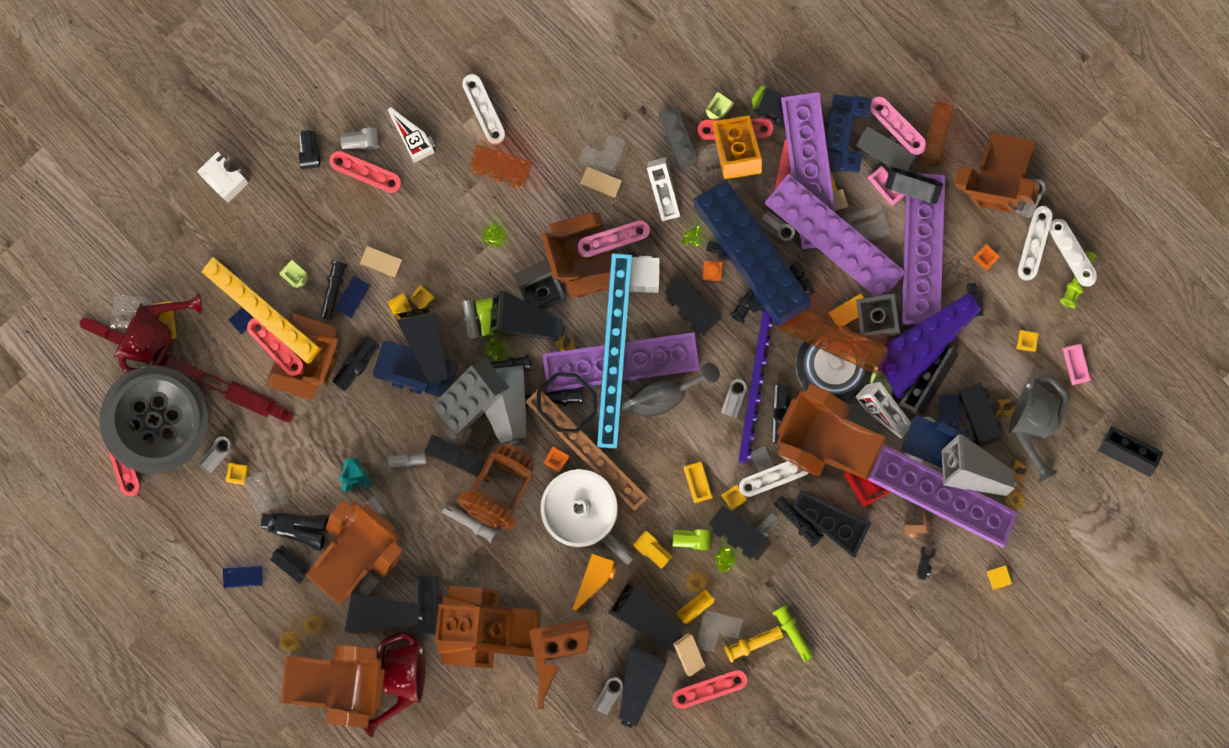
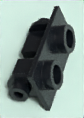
M283 545L273 552V556L270 559L299 584L311 569Z

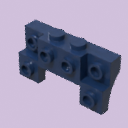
M833 95L830 116L826 115L824 127H828L825 138L830 171L860 172L863 153L848 151L853 117L869 118L872 98L855 95L853 97Z

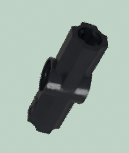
M366 336L358 348L352 351L345 359L344 366L333 378L332 382L343 391H346L354 379L360 376L369 364L368 361L380 345Z
M774 385L771 443L778 444L777 440L780 435L777 434V431L783 420L776 416V412L778 410L787 412L791 402V386Z

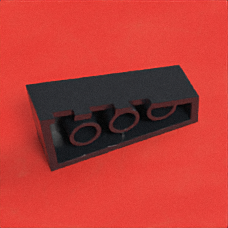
M800 489L792 507L855 558L871 522Z

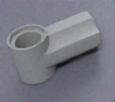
M364 128L358 132L340 133L342 150L361 148L363 150H374L379 148L377 128Z
M1034 179L1040 186L1036 205L1020 202L1016 210L1020 215L1028 218L1032 217L1046 189L1045 183L1041 179Z
M769 211L763 215L758 225L777 237L783 244H789L795 238L794 228ZM784 230H789L792 234L789 238H784L781 236V233Z
M736 379L731 382L721 410L722 414L737 418L747 390V385L743 380ZM735 383L742 384L743 392L735 393L733 385Z
M218 437L215 439L213 446L198 463L207 471L213 473L224 458L234 450L233 441L227 437ZM222 441H227L228 447L222 451L220 444Z
M611 677L606 682L593 705V708L605 715H608L623 690L624 683L619 677ZM616 680L619 682L620 689L618 691L610 689L609 684L611 681Z

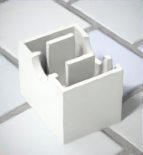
M217 152L197 172L229 203L248 185V182L241 175L243 172L240 168L234 172H229V164L232 161L229 157L227 159L223 158Z
M652 256L631 258L630 292L658 293L660 258H652Z

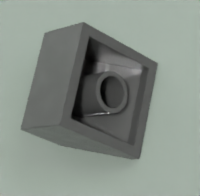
M548 259L513 274L524 301L543 310L565 300L558 279L553 278Z
M895 294L856 300L862 338H885L902 334L898 301Z

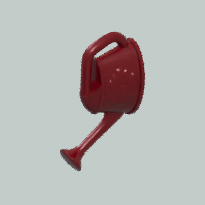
M197 293L193 299L183 302L146 306L140 303L113 357H118L119 366L122 371L128 373L137 369L129 367L126 359L149 365L158 349L160 350L152 366H160L171 345V332L168 325H165L158 319L159 315L164 312L187 308L194 309L201 314L202 300L200 294Z
M396 633L383 639L378 645L377 659L381 660L380 669L385 670L382 691L388 695L398 696V700L394 706L379 717L369 720L368 728H363L365 733L371 738L374 737V731L378 725L414 702L421 703L425 683L424 645L422 641L416 642L415 638L409 633ZM399 640H406L409 643L408 646L393 650L388 649L385 654V648Z

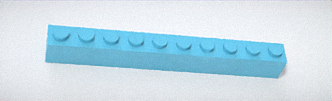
M611 253L597 447L617 448L632 258L630 254Z

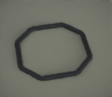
M558 372L538 389L537 411L557 432L578 433L596 416L597 395L579 375ZM558 376L575 377L593 396V414L577 429L558 428L541 410V392Z

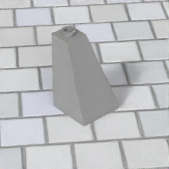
M523 365L495 368L509 389L485 413L500 444L509 443L510 445H516L520 443L521 439L527 437Z
M959 434L941 450L944 486L1003 496L1008 495L1015 489L1014 471L965 436Z

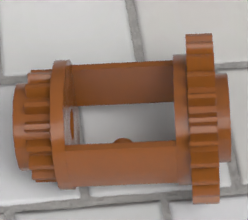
M503 444V446H497L495 452L489 454L470 492L462 491L457 499L458 504L465 508L472 517L486 525L501 527L504 530H512L517 522L512 514L533 476L531 472L534 467L532 463L533 458L513 445ZM491 464L523 480L509 508L498 500L477 491L483 480L489 483L492 479V476L487 474Z

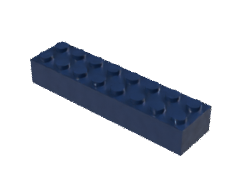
M727 179L694 198V208L777 327L810 308V297Z

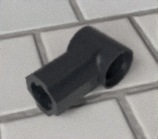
M311 130L299 132L300 168H319L320 156L319 151H317L316 132Z

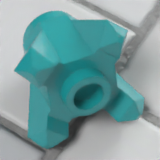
M349 458L344 461L343 470L338 478L342 482L341 489L344 492H349L351 488H357L361 485L363 488H370L372 485L371 480L366 474L367 471L361 466L358 458Z

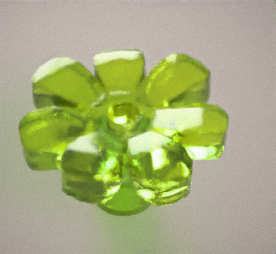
M490 224L489 230L487 228L482 230V233L485 235L482 237V242H488L489 248H493L494 244L497 247L502 246L501 240L506 239V235L501 233L503 228L501 226L495 228L494 224Z
M698 226L693 228L691 232L687 230L681 240L683 245L690 243L694 244L695 247L700 246L702 242L699 240V237L702 235L700 233L702 228Z
M496 337L491 338L490 342L487 343V348L484 349L485 356H493L495 362L502 360V353H505L504 347H500L501 342Z
M720 548V554H715V560H718L716 567L719 569V572L725 573L726 570H730L732 565L736 563V559L730 556L731 549Z

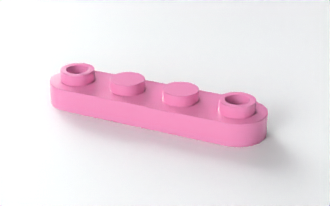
M876 97L872 99L870 108L872 115L911 154L919 155L923 153L926 149V142L918 131L885 98ZM880 106L883 107L882 110H880V111L877 110L878 107H880ZM915 144H920L918 148H914Z
M636 221L584 237L577 244V251L582 257L587 258L642 241L650 233L649 225L644 221ZM636 229H640L642 234H637ZM583 246H588L589 251H585L583 249Z

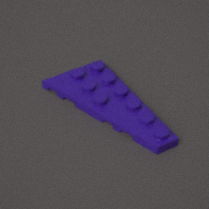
M971 292L871 352L898 399L904 395L903 392L909 386L911 387L915 383V379L920 373L925 372L945 350L944 347L957 337L956 334L963 327H966L980 312L981 309Z

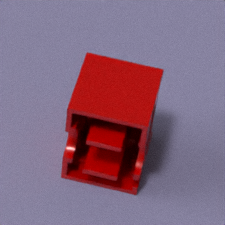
M849 472L843 475L862 509L890 492L869 480ZM880 491H882V495L880 494V495L874 497V499L871 498V497L874 496L875 494H877V493H879Z

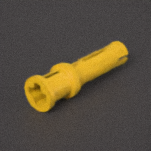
M779 626L750 639H740L738 643L729 647L726 645L724 650L729 661L733 662L734 659L740 656H748L750 651L783 638Z

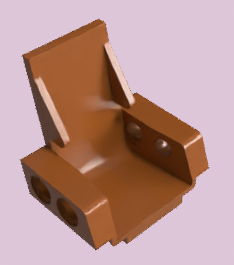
M991 133L980 164V175L972 168L959 166L954 184L961 191L971 196L970 199L978 207L1016 214L1019 202L1036 205L1040 186L1036 180L1027 179L1036 141Z
M590 212L549 224L551 233H541L553 278L560 280L561 285L567 284L570 297L576 299L609 289L611 250L587 258L582 257L577 251V244L582 238L605 231L600 213ZM584 245L583 249L589 251V247Z
M290 314L288 320L317 344L321 350L310 364L299 357L305 364V370L299 377L288 375L274 361L265 386L312 401L318 385L327 387L339 354L336 348L338 339L334 338L337 327L298 314ZM298 365L293 367L294 371L298 369Z
M809 384L806 392L801 391L797 399H792L777 431V434L780 435L777 443L781 445L777 454L799 469L817 477H820L825 464H829L868 480L886 441V437L847 420L846 418L851 410L849 405L829 391Z
M343 499L330 514L326 530L336 540L332 541L313 567L307 572L306 577L341 606L372 569L385 579L397 565L403 549L396 544L399 540V537L394 534L396 528L369 505L365 504L362 507L358 502L350 505Z
M449 586L448 596L445 595L443 597L442 605L439 604L436 626L435 643L438 644V653L442 654L441 664L493 668L494 653L534 657L529 630L538 629L540 611L499 606L500 590Z
M588 619L529 630L539 677L537 710L544 709V698L558 670L557 665H546V661L586 653L590 639ZM570 640H577L578 645L575 649L568 648ZM556 643L558 650L555 653H550L549 646Z
M335 645L333 661L285 656L280 703L328 708L327 724L368 728L369 718H374L376 709H381L385 672L384 669H380L381 660L375 659L376 649Z

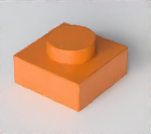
M985 244L972 259L987 271L1000 256Z
M704 261L702 281L721 282L723 262Z
M552 447L543 464L560 473L570 456Z

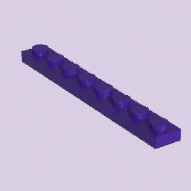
M763 311L739 452L738 463L746 464V461L751 459L752 449H749V442L754 441L755 430H752V424L757 422L758 411H755V405L760 403L761 392H758V387L763 385L764 374L761 373L762 366H766L767 355L764 354L765 347L769 348L770 336H767L768 328L772 329L773 320L767 311Z

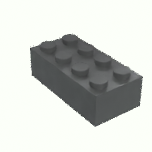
M485 357L471 365L432 406L452 432L457 435L468 429L509 387Z

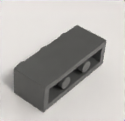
M677 107L659 113V121L679 170L697 164V156Z
M867 126L856 144L855 150L889 170L891 167H896L908 171L916 155L911 154L905 147L899 145L895 138L891 136L886 137L876 127L870 128Z

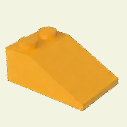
M750 115L713 121L712 125L724 180L762 173V158Z
M594 554L591 555L573 606V611L578 612L609 581V578H614L617 569L614 566V561Z

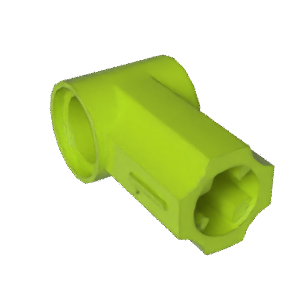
M492 298L476 300L482 336L491 337L499 335L489 333Z
M674 530L673 547L711 550V531Z

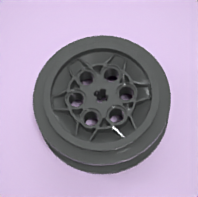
M162 366L137 368L120 377L106 393L100 410L101 436L112 456L124 466L147 474L169 472L189 461L201 447L208 428L207 406L198 387L182 373ZM155 397H161L164 400L162 407H156L153 404ZM137 402L144 403L145 410L143 412L135 411L134 404ZM170 410H174L178 414V418L174 421L167 418V412ZM154 415V418L159 419L156 422V426L148 422L151 419L150 416ZM131 421H138L140 429L132 431L129 428ZM164 429H170L173 432L171 439L163 438L162 431ZM146 434H151L154 437V442L150 445L145 444L143 441V436Z

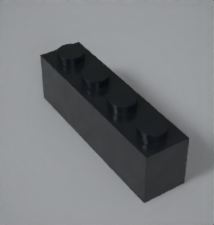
M947 344L944 347L945 350L925 372L920 373L915 379V383L908 388L899 403L905 413L913 417L923 416L958 357L955 347Z

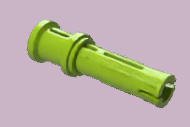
M1085 251L1086 256L1093 265L1097 255L1090 251ZM1084 273L1083 276L1087 278L1089 273ZM1075 276L1072 282L1067 284L1066 287L1068 289L1064 297L1060 299L1063 305L1070 308H1076V301L1079 295L1083 293V285L1078 282Z
M786 604L772 613L777 616L781 623V629L786 630L805 662L815 655L796 625L797 620L792 617Z

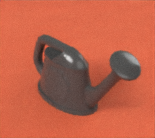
M706 363L701 368V375L687 382L681 383L673 379L649 382L632 393L630 398L620 405V410L630 411L634 415L641 417H651L666 413L681 403L685 397L686 390L703 380L709 383L717 382L720 377L719 369L713 363Z
M1048 375L1041 376L1038 379L1031 377L1028 380L1017 401L1009 425V432H1015L1017 438L1040 472L1039 483L1049 480L1056 475L1057 471L1051 470L1044 465L1033 447L1031 437L1034 435L1046 438L1056 433L1060 428L1070 400L1066 388L1056 378ZM1050 383L1062 396L1061 404L1060 398L1055 397L1042 384Z

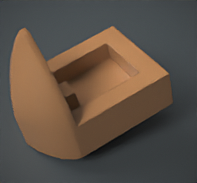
M923 510V525L903 526V534H908V538H920V534H932L931 522L927 512Z

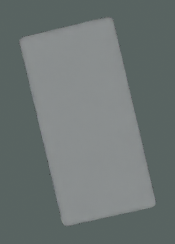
M765 446L752 451L751 457L758 472L774 467Z

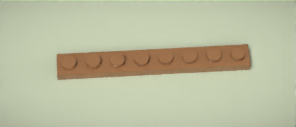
M537 391L526 401L598 475L602 476L612 486L613 490L634 511L648 498L581 430L578 433L557 432L537 411ZM541 392V410L558 428L577 429L578 427Z

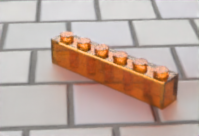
M810 310L802 312L779 327L774 323V328L876 375L888 356V348L884 344L873 342L863 334L851 332L845 326L840 327L828 318L818 317Z

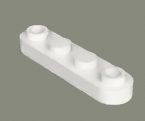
M467 75L462 82L463 89L489 143L493 145L501 144L505 139V131L486 90L477 75ZM475 83L476 86L474 88H470L469 84ZM498 133L499 137L493 138L492 135Z
M1045 206L1038 207L1032 215L1019 262L1018 275L1026 281L1032 280L1037 275L1049 232L1052 212ZM1039 214H1043L1045 216V219L1040 220L1038 217ZM1028 268L1030 274H1025L1024 269Z
M1062 219L1053 220L1049 228L1050 235L1078 282L1083 286L1093 285L1097 280L1096 271L1068 224ZM1056 226H1061L1062 229H1061V230H1056L1055 227H1056ZM1084 273H1090V276L1087 278L1083 275Z
M787 461L744 478L739 484V490L742 495L752 497L809 473L800 470ZM750 484L752 490H745V485Z

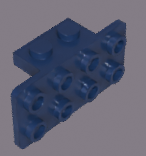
M384 341L378 355L373 376L391 382L393 387L399 389L407 387L411 388L410 392L419 395L424 392L441 397L449 388L456 364L454 361L445 359L448 380H444L443 384L433 385V383L428 382L411 348Z
M915 416L903 443L902 451L942 468L941 450L959 434L965 436L976 445L977 442L973 440V436L968 435L969 431L959 427L957 429L952 428L951 423L947 421L932 422L920 416Z

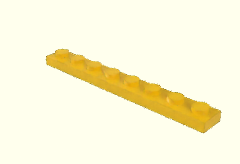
M212 257L201 271L306 363L310 364L321 350L317 344L215 257Z

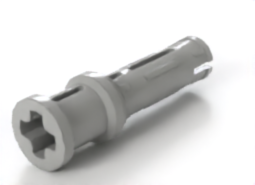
M449 502L445 505L452 511L444 508L443 514L472 529L474 535L486 538L488 543L491 544L499 532V528H493L478 521Z

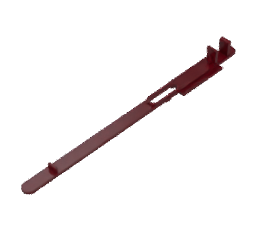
M88 318L80 320L81 328L119 345L123 334ZM158 350L156 351V353H155V355H154L152 361L155 360V358H156V356H157V354H158V352H159ZM167 354L161 365L174 369L208 386L212 390L226 394L225 399L266 418L271 415L284 422H291L293 419V414L290 411L274 404L275 400L234 381L229 384L217 376H212ZM207 375L227 384L228 390L222 391L203 382L202 376Z

